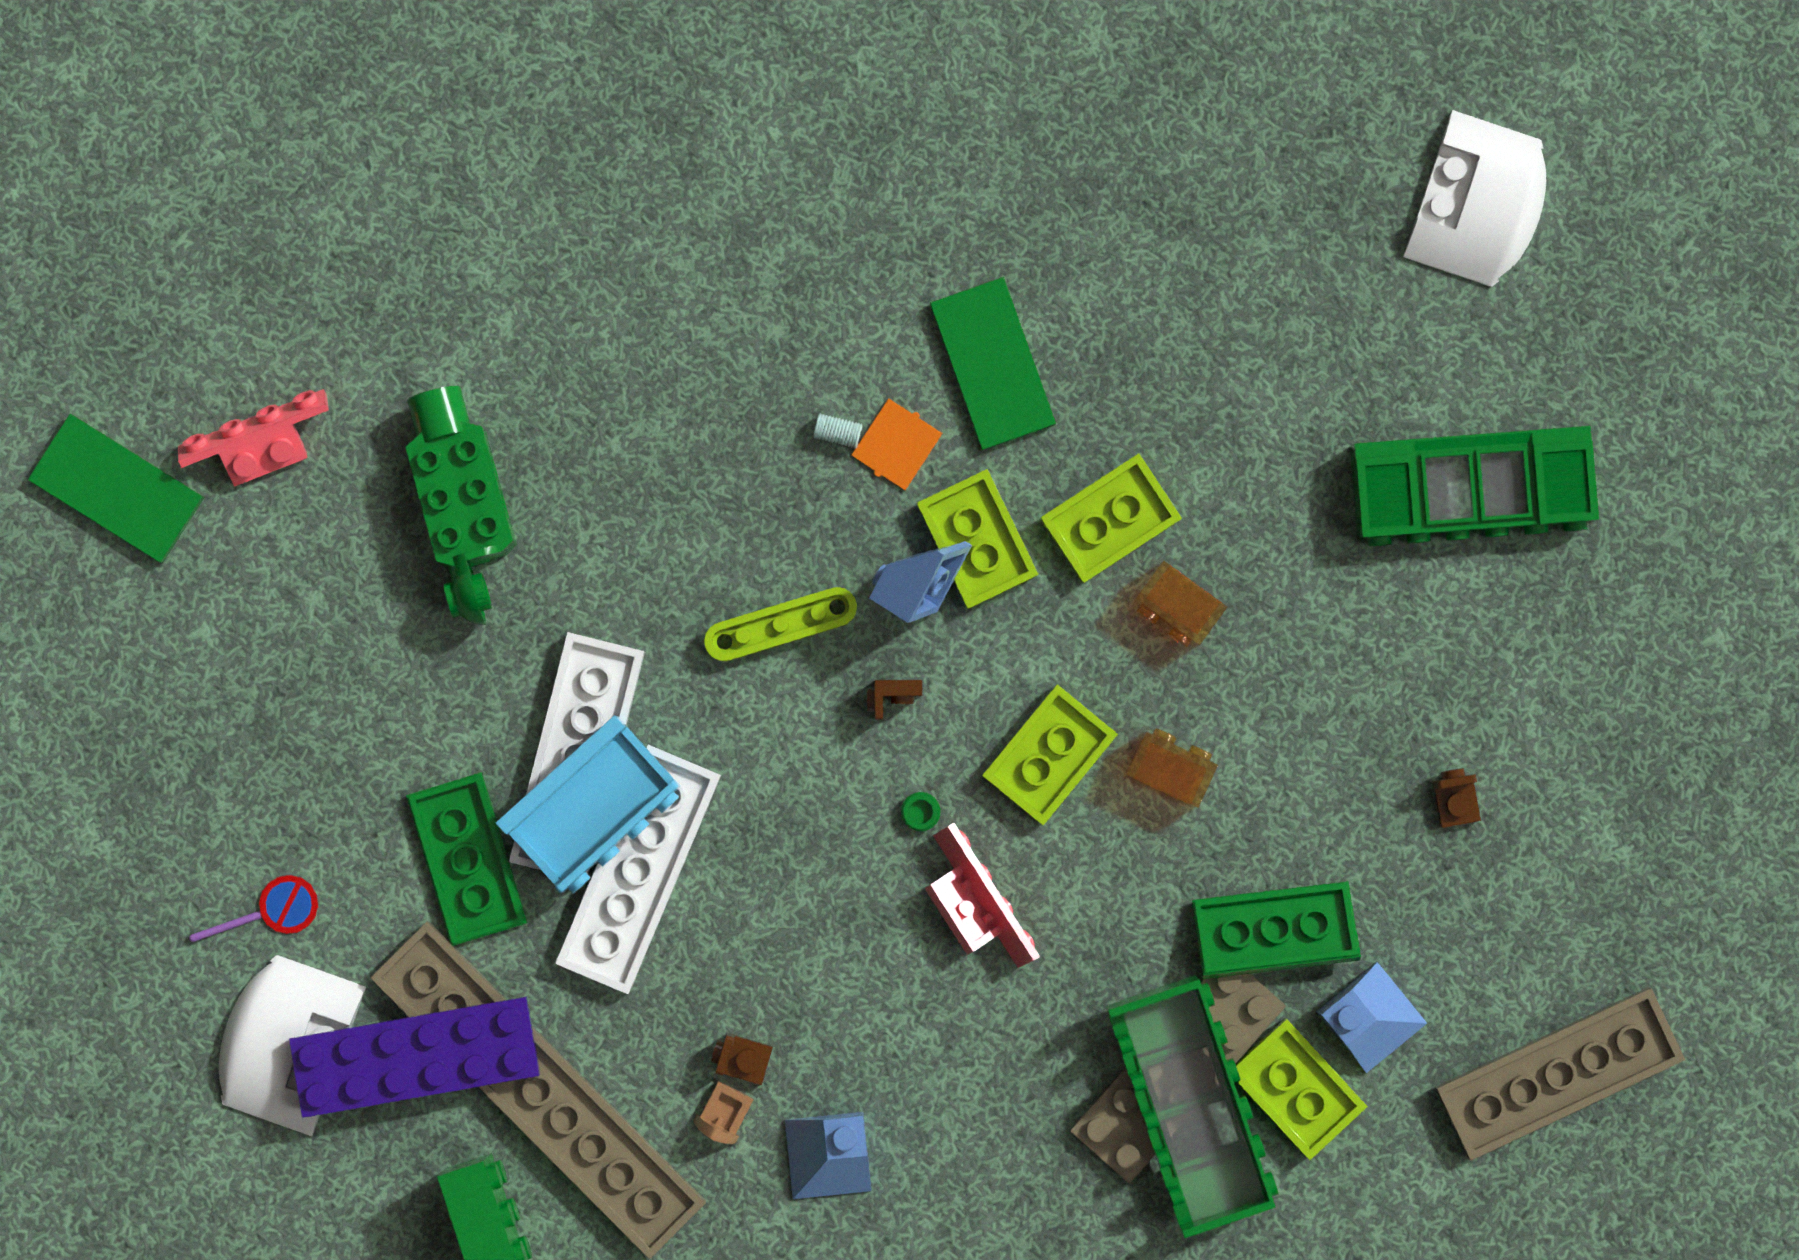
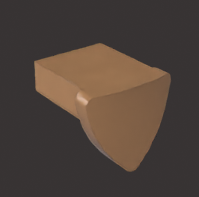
M718 1081L701 1116L697 1114L693 1122L708 1138L725 1144H735L739 1138V1135L736 1133L754 1099Z

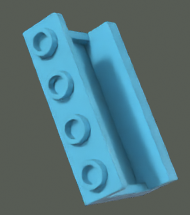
M614 715L501 817L496 824L506 835L509 834L553 882L556 886L555 889L560 894L564 893L567 889L574 894L591 878L586 872L597 862L602 867L605 866L620 852L616 845L625 836L628 835L631 840L636 838L650 825L645 819L656 808L663 813L679 798L675 791L681 785L623 721Z

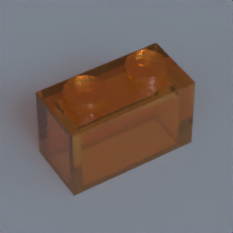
M1165 561L1160 563L1133 600L1140 605L1136 611L1153 624H1156L1158 620L1164 622L1172 628L1168 635L1186 648L1190 643L1196 647L1199 646L1227 609L1226 605Z
M1155 728L1153 734L1144 732L1124 775L1194 808H1199L1218 767L1217 764L1210 761L1213 754L1194 745H1191L1188 751L1174 745L1177 739L1175 736Z

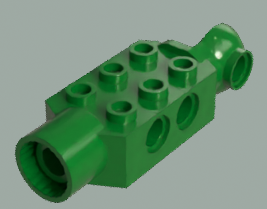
M460 386L441 387L419 393L407 399L416 438L405 448L436 562L441 566L448 567L451 582L444 584V591L453 618L461 616L471 623L486 625L484 611L492 609L491 600L483 574H474L472 567L490 563L493 559L507 556L517 543L487 433L482 426L470 424Z

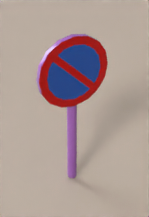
M293 875L279 876L269 882L262 891L259 901L260 911L194 933L189 936V940L196 942L261 918L269 927L277 932L285 934L300 932L307 928L316 917L318 909L317 894L312 885L301 877Z

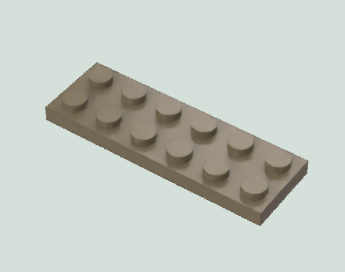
M1251 974L1202 979L1200 982L1201 984L1208 983L1215 1005L1209 1007L1213 1021L1220 1020L1224 1028L1228 1043L1223 1044L1222 1048L1226 1060L1233 1058L1235 1064L1286 1007L1282 1001ZM1207 1047L1147 1067L1160 1107L1214 1089L1219 1083ZM1125 1067L1073 1125L1070 1131L1130 1184L1155 1156ZM1194 1110L1165 1119L1170 1137Z
M1647 987L1436 1086L1435 1089L1467 1158L1472 1161L1685 1061V1058L1652 988Z

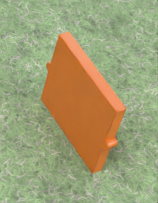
M888 398L851 456L873 469L876 477L882 475L903 490H906L943 433L920 419L918 412L911 413Z

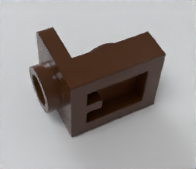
M875 680V688H867V712H875V720H883V696H891V704H914V696H922V680Z
M1464 768L1441 772L1442 780L1432 781L1440 827L1445 828L1481 821L1474 785L1477 782L1476 774L1465 775Z
M728 1033L725 1041L717 1039L711 1063L718 1064L715 1074L722 1076L725 1074L762 1085L773 1046Z

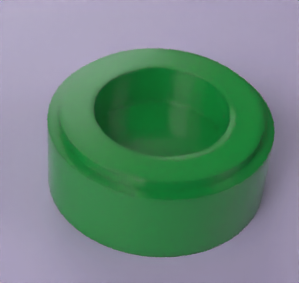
M926 792L911 794L905 799L901 808L904 823L915 831H927L937 824L941 813L938 801Z

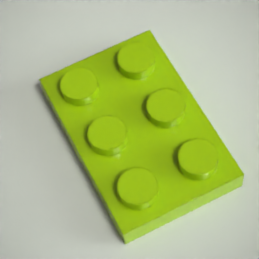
M1139 453L1040 517V520L1083 584L1182 519Z
M988 469L917 502V506L938 548L964 541L972 545L954 579V583L967 609L1039 575Z
M1057 684L982 776L1043 826L1118 734Z
M1286 1018L1236 1063L1241 1080L1238 1084L1309 1160L1317 1155L1368 1107Z

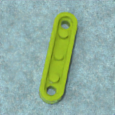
M833 587L718 622L708 629L704 639L705 648L714 659L726 662L849 624L854 619L857 612L856 599L847 589ZM834 600H841L845 604V610L840 615H835L830 611V604ZM723 634H727L732 638V645L728 649H721L717 644L718 638Z

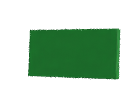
M1004 277L930 302L982 451L1056 425Z
M69 414L28 478L35 485L160 563L165 561L205 498L73 414Z
M483 772L406 795L450 944L452 946L528 923L499 826L496 824L497 819Z
M1348 881L1192 900L1203 979L1360 961L1361 959Z

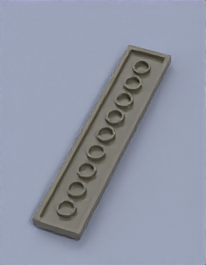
M429 921L371 977L408 1017L507 1000ZM532 1026L540 1076L479 1086V1088L651 1259L707 1201Z

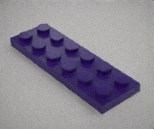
M527 996L289 1039L302 1118L540 1076Z

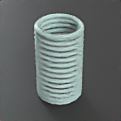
M820 413L813 437L814 439H822V441L825 438V441L828 440V442L831 441L832 443L835 440V444L837 442L845 446L848 444V447L851 446V448L854 447L856 449L863 425L862 423L847 421V419L844 421V419L834 418V416L831 418V416Z

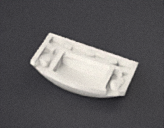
M1452 110L1403 258L1490 287L1499 282L1497 279L1510 270L1521 258L1534 235L1540 219L1546 189V169L1541 150L1543 149L1541 140Z
M276 955L270 960L272 963L250 980L239 996L228 1019L219 1056V1080L223 1094L221 1095L222 1104L313 1136L320 1115L302 1118L289 1039L352 1027L366 986Z

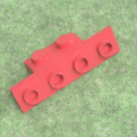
M325 390L302 392L295 396L291 402L284 405H269L260 409L255 416L243 421L234 419L224 423L219 430L210 434H195L183 441L182 445L178 446V462L181 468L219 454L235 487L308 458L304 444L294 424L329 410Z
M954 823L934 834L935 840L954 869L927 886L925 890L966 954L974 952L998 936L1018 968L1040 957L1035 950L1032 937L1021 928L1013 916L1012 906L1007 899L999 894L992 883L989 870L979 863L970 849L971 845L968 837L961 830H958Z

